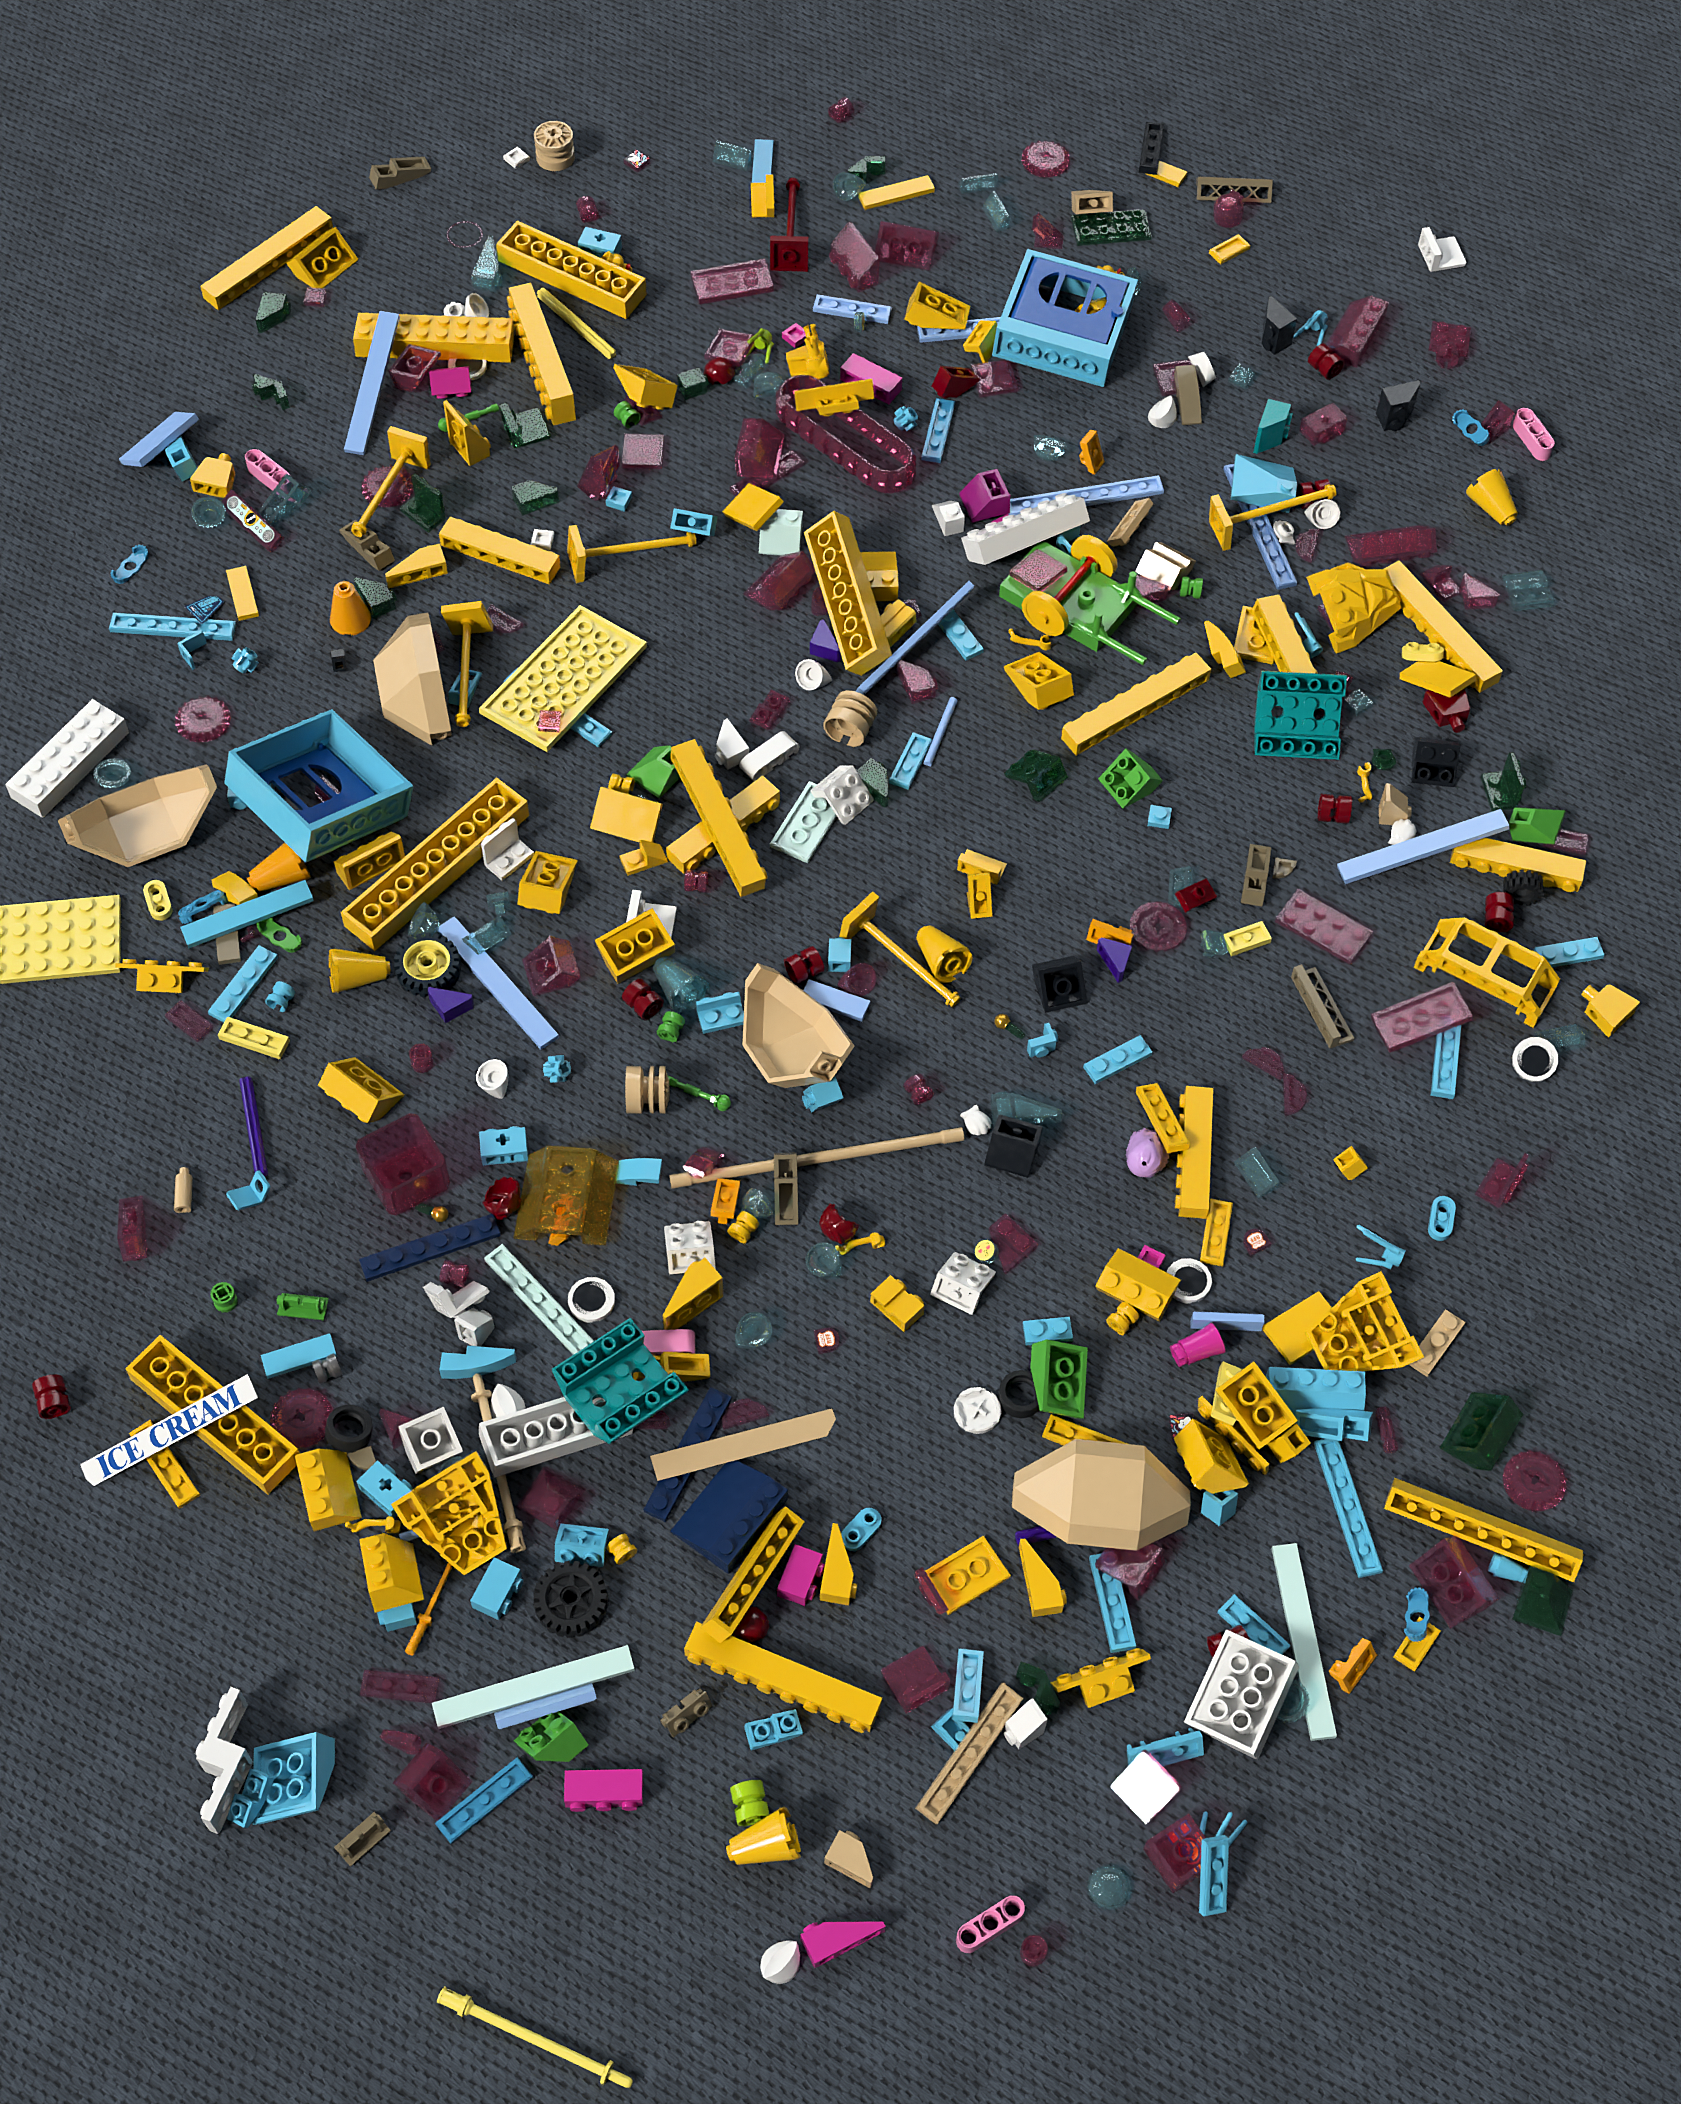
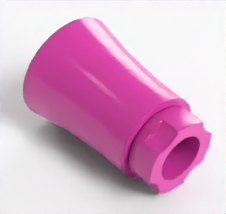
M1209 1323L1201 1330L1171 1345L1170 1350L1178 1367H1182L1211 1356L1225 1353V1346L1215 1325Z

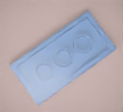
M174 412L120 457V462L123 465L144 467L194 425L199 418L195 413Z

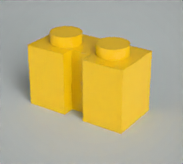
M890 1275L871 1293L870 1302L905 1332L924 1314L925 1305L918 1295L906 1292L907 1287L901 1280H896Z

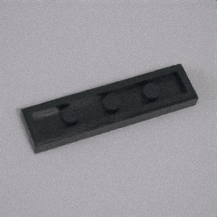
M1146 122L1139 173L1157 175L1164 128L1162 123Z

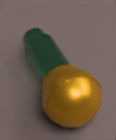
M1006 1014L996 1016L994 1022L998 1028L1006 1029L1020 1039H1023L1026 1035L1020 1028L1011 1023Z
M423 1203L415 1204L416 1210L432 1216L437 1222H444L448 1218V1210L443 1206L432 1207Z

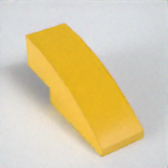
M1205 621L1204 624L1211 654L1216 662L1223 665L1230 678L1246 673L1238 652L1225 634L1211 622Z
M663 1352L661 1356L653 1355L668 1375L675 1372L682 1382L710 1378L709 1354ZM641 1372L633 1373V1379L636 1381H641L645 1378Z

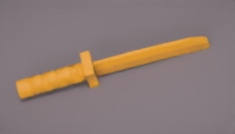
M450 1563L447 1564L425 1613H419L417 1617L419 1623L405 1649V1653L413 1656L427 1627H431L432 1617L430 1615L452 1569Z

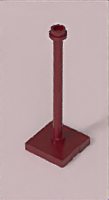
M790 178L786 183V188L789 190L787 235L770 236V271L808 272V237L794 236L796 191L800 189V183L798 179Z

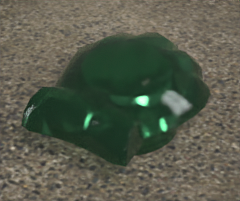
M1373 749L1372 763L1376 768L1385 771L1396 765V759L1391 749Z

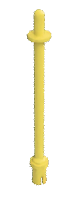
M444 1986L438 1996L437 2003L457 2011V2015L463 2017L470 2014L601 2076L600 2083L605 2085L607 2079L625 2088H629L633 2084L632 2078L612 2069L613 2061L610 2060L606 2066L475 2005L472 1997L467 1994L462 1996Z

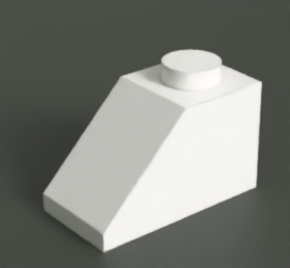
M947 501L932 505L944 536L964 532L965 517L958 502Z
M728 718L725 719L716 743L717 753H715V757L720 765L724 764L728 770L740 764L741 760L749 754V747Z
M471 1308L458 1315L454 1320L459 1339L471 1346L481 1347L495 1328L492 1316L484 1310L478 1311L475 1308Z
M1033 1698L1005 1723L1004 1729L1006 1731L1004 1736L1011 1746L1015 1744L1018 1749H1021L1045 1731L1047 1718Z

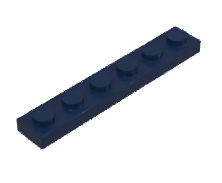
M489 1214L359 1259L368 1282L501 1235L494 1215Z
M710 1387L677 1449L709 1441L728 1408L732 1397ZM692 1472L659 1480L643 1509L644 1512L666 1522Z

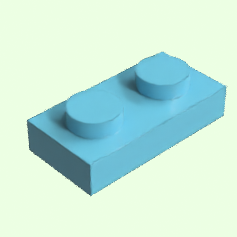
M1070 1317L1023 1321L1026 1345H1032L1046 1339L1058 1342L1073 1341Z

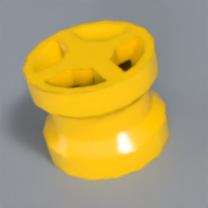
M625 1533L615 1537L606 1547L609 1553H613L615 1556L614 1560L618 1565L623 1564L637 1553V1548L629 1543V1537Z

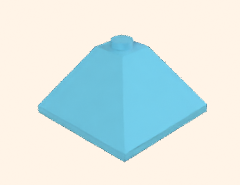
M1238 454L1235 455L1231 500L1264 507L1296 497L1297 481L1293 467ZM1290 508L1283 509L1280 511L1289 513Z
M314 1732L254 1748L253 1769H258L274 1777V1781L261 1810L253 1820V1825L319 1810L335 1765V1738Z

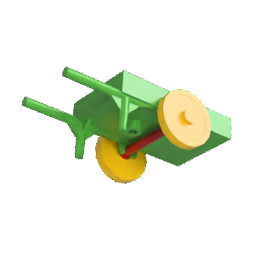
M1082 535L1073 542L1071 556L1045 541L1037 543L1000 584L999 597L1022 609L1029 623L1042 633L1049 636H1058L1064 633L1096 652L1105 643L1141 665L1146 663V657L1110 637L1137 606V603L1175 625H1178L1181 620L1178 616L1142 597L1135 586L1136 572L1132 571L1129 573L1128 583L1120 584L1111 579V576L1118 567L1117 559L1107 544L1091 535Z

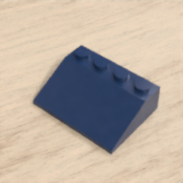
M737 1460L727 1462L670 1532L729 1574L763 1532L772 1517L788 1500V1489L768 1475Z

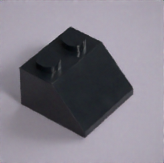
M1273 296L1268 297L1263 322L1262 345L1265 350L1275 355L1292 345L1297 318Z
M1419 380L1382 388L1376 415L1384 431H1396L1404 426L1414 409L1420 387Z
M1069 956L1032 965L1035 985L1045 1013L1088 1004L1082 963L1077 957Z

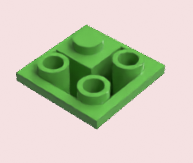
M671 746L654 747L627 773V777L634 778L637 784L660 798L680 778L671 760Z
M1126 748L1098 778L1123 809L1150 795L1163 781L1148 763Z
M1515 807L1509 821L1512 841L1555 844L1565 816V810Z
M559 1711L539 1717L530 1727L523 1729L514 1740L521 1749L536 1761L570 1762L588 1746V1743L575 1724Z

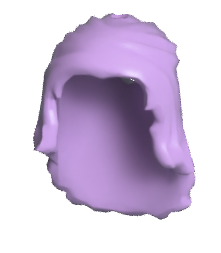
M1143 1128L1133 1132L1126 1149L1127 1165L1129 1170L1136 1176L1151 1178L1159 1171H1162L1169 1162L1170 1153H1167L1156 1130Z

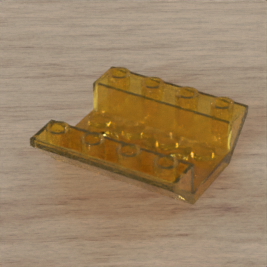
M546 1146L529 1154L514 1239L537 1240L538 1233L540 1232L580 1235L583 1244L606 1245L619 1161L591 1148ZM565 1166L574 1167L570 1173L565 1174L561 1172ZM558 1207H565L567 1209L562 1215L554 1213Z

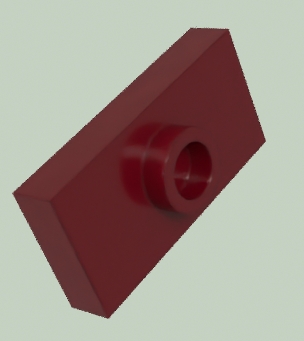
M1207 878L1175 893L1185 913L1217 897Z

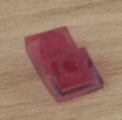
M770 690L762 704L759 703L749 721L769 730L790 702L789 698L774 690Z
M702 1147L687 1160L683 1170L690 1172L689 1175L702 1179L712 1174L714 1165L722 1163L724 1154Z

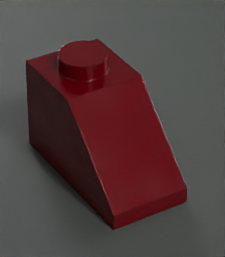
M940 366L932 387L937 391L938 396L942 398H957L978 383L980 378L970 368Z

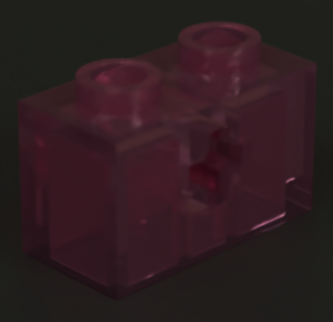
M1331 403L1302 418L1299 431L1313 446L1318 443L1323 444L1333 435H1340L1344 432L1348 417L1334 403Z

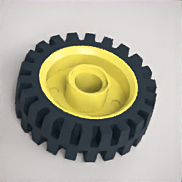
M420 933L416 934L417 939L410 937L408 938V943L404 941L401 944L402 948L397 949V955L394 957V967L399 984L407 992L411 991V994L415 996L419 993L420 997H425L428 994V987L449 990L451 989V984L455 985L457 982L456 978L459 979L461 961L456 946L454 947L451 940L448 941L445 936L440 938V935L434 933L433 937H431L430 933H425V937H422Z

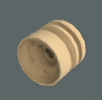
M548 121L536 128L534 141L536 161L539 166L549 171H561L571 166L575 160L573 131L570 126L560 121Z
M848 690L842 691L836 697L832 709L823 723V728L826 734L834 741L840 742L843 735L851 737L847 745L851 747L860 746L864 742L869 728L877 716V708L868 697L861 693Z
M642 1066L626 1067L625 1097L627 1114H642L644 1104H649L651 1114L655 1112V1104H659L660 1114H666L669 1101V1078L666 1073V1066L659 1067V1076H655L654 1066H650L648 1076H644Z

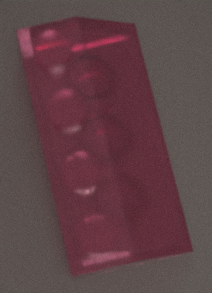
M1372 295L1350 302L1326 345L1344 359L1345 364L1357 368L1385 319L1389 302Z
M1425 525L1345 536L1353 562L1360 563V566L1372 565L1373 561L1390 563L1391 559L1399 558V561L1410 560L1411 556L1418 555V558L1430 557V553L1437 552L1436 530L1434 527Z

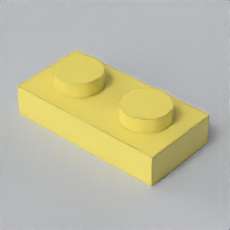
M1263 921L1231 931L1222 936V941L1231 956L1269 944L1272 940Z

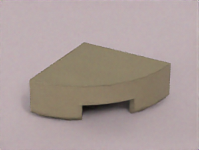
M1275 858L1272 878L1279 879L1290 875L1289 873L1294 871L1297 861Z
M371 1446L348 1453L352 1464L366 1471L376 1462Z

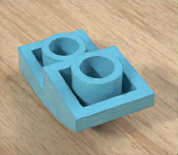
M635 1158L619 1160L616 1163L614 1183L637 1186V1182L659 1184L662 1159Z
M796 1709L772 1714L770 1718L748 1722L744 1726L750 1750L793 1739L803 1734Z
M250 1769L242 1794H234L227 1819L243 1828H248L261 1810L272 1787L274 1777L258 1769Z

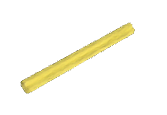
M545 288L537 291V297L605 357L612 359L616 356V350L549 291Z

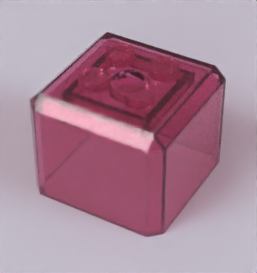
M409 1113L358 1139L355 1148L362 1171L388 1214L398 1215L448 1189L450 1179L445 1158L417 1114ZM405 1172L412 1174V1177L408 1180L400 1179V1176Z

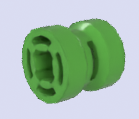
M628 401L620 402L613 412L614 416L622 421V424L627 429L631 428L628 425L629 422H633L636 425L641 419L640 413L633 409Z
M1182 576L1180 596L1187 597L1189 595L1200 599L1203 579L1196 578L1194 580L1187 576Z
M668 1011L662 1018L663 1024L659 1025L656 1032L661 1039L676 1042L680 1035L679 1030L685 1024V1019L678 1013Z
M221 1282L213 1286L210 1295L215 1308L220 1312L232 1311L236 1307L238 1299L231 1284Z

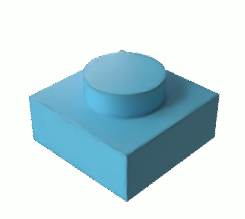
M613 486L606 499V506L625 511L632 498V492Z
M1151 805L1147 826L1169 829L1172 808Z

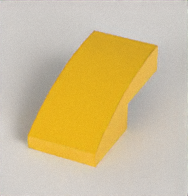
M230 871L211 880L213 888L225 892L227 900L237 905L258 897L256 891L247 882Z

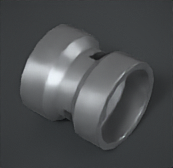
M334 1353L328 1355L322 1361L318 1359L311 1362L320 1384L326 1382L330 1377L336 1378L342 1375Z

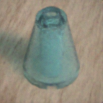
M669 956L656 960L653 972L671 1008L678 1014H681V1012L688 1008L689 1012L694 1010L696 1002L706 998L705 993L707 990H710L708 981Z

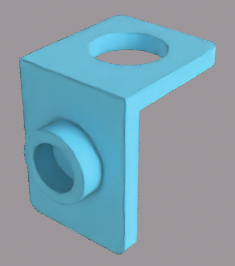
M1081 525L1058 534L1056 547L1071 556V545L1068 542L1079 536ZM1063 545L1066 546L1068 553L1064 550Z
M203 631L188 636L177 643L180 654L192 670L196 668L193 658L189 653L206 644Z
M259 1170L255 1172L249 1186L227 1191L226 1195L235 1209L241 1210L263 1203L271 1186ZM258 1180H260L263 1185L262 1192L258 1187Z

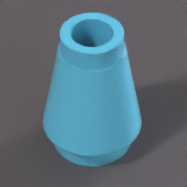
M1494 1553L1488 1567V1572L1493 1573L1495 1577L1522 1583L1527 1569L1505 1555Z

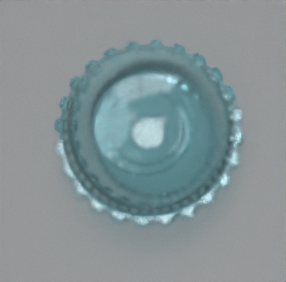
M210 496L199 498L191 507V516L199 526L214 527L221 524L224 517H226V508L218 498Z
M115 758L100 762L94 771V779L97 784L109 789L123 786L131 776V768H129L127 762Z
M1293 1680L1276 1718L1284 1723L1296 1722L1297 1719H1301L1305 1712L1308 1711L1309 1693L1306 1691V1687L1301 1682L1299 1683L1298 1680Z
M1110 1865L1101 1866V1868L1098 1867L1089 1876L1086 1887L1088 1889L1087 1894H1089L1090 1900L1097 1907H1102L1103 1910H1116L1118 1907L1121 1908L1122 1905H1125L1126 1900H1129L1132 1888L1130 1886L1131 1882L1128 1880L1129 1877L1120 1868L1111 1867Z

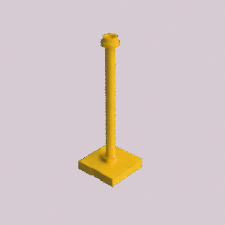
M390 426L387 431L391 458L397 461L359 522L353 523L351 531L355 536L362 537V535L366 534L367 523L405 463L425 469L429 468L431 462L427 437Z
M1328 484L1325 485L1323 490L1230 517L1219 494L1211 496L1209 522L1222 550L1231 549L1233 524L1325 497L1331 500L1337 495L1334 485Z
M577 525L569 526L567 554L575 581L580 583L584 582L586 557L684 544L692 547L696 545L695 533L687 532L686 536L585 549Z
M482 601L441 606V614L452 635H462L459 713L455 715L456 725L460 727L468 726L471 721L470 715L467 714L471 634L493 631V623Z
M874 892L870 893L843 918L839 937L851 939L858 931L864 928L946 999L945 1004L947 1006L950 1005L953 1008L960 1001L961 997L957 991L952 993L870 922L875 917L879 896Z

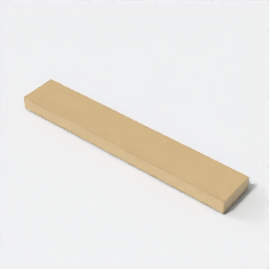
M1005 1683L1000 1684L980 1713L978 1723H974L915 1809L933 1823H939L1004 1728L1006 1721L1010 1719L1023 1700L1019 1694Z

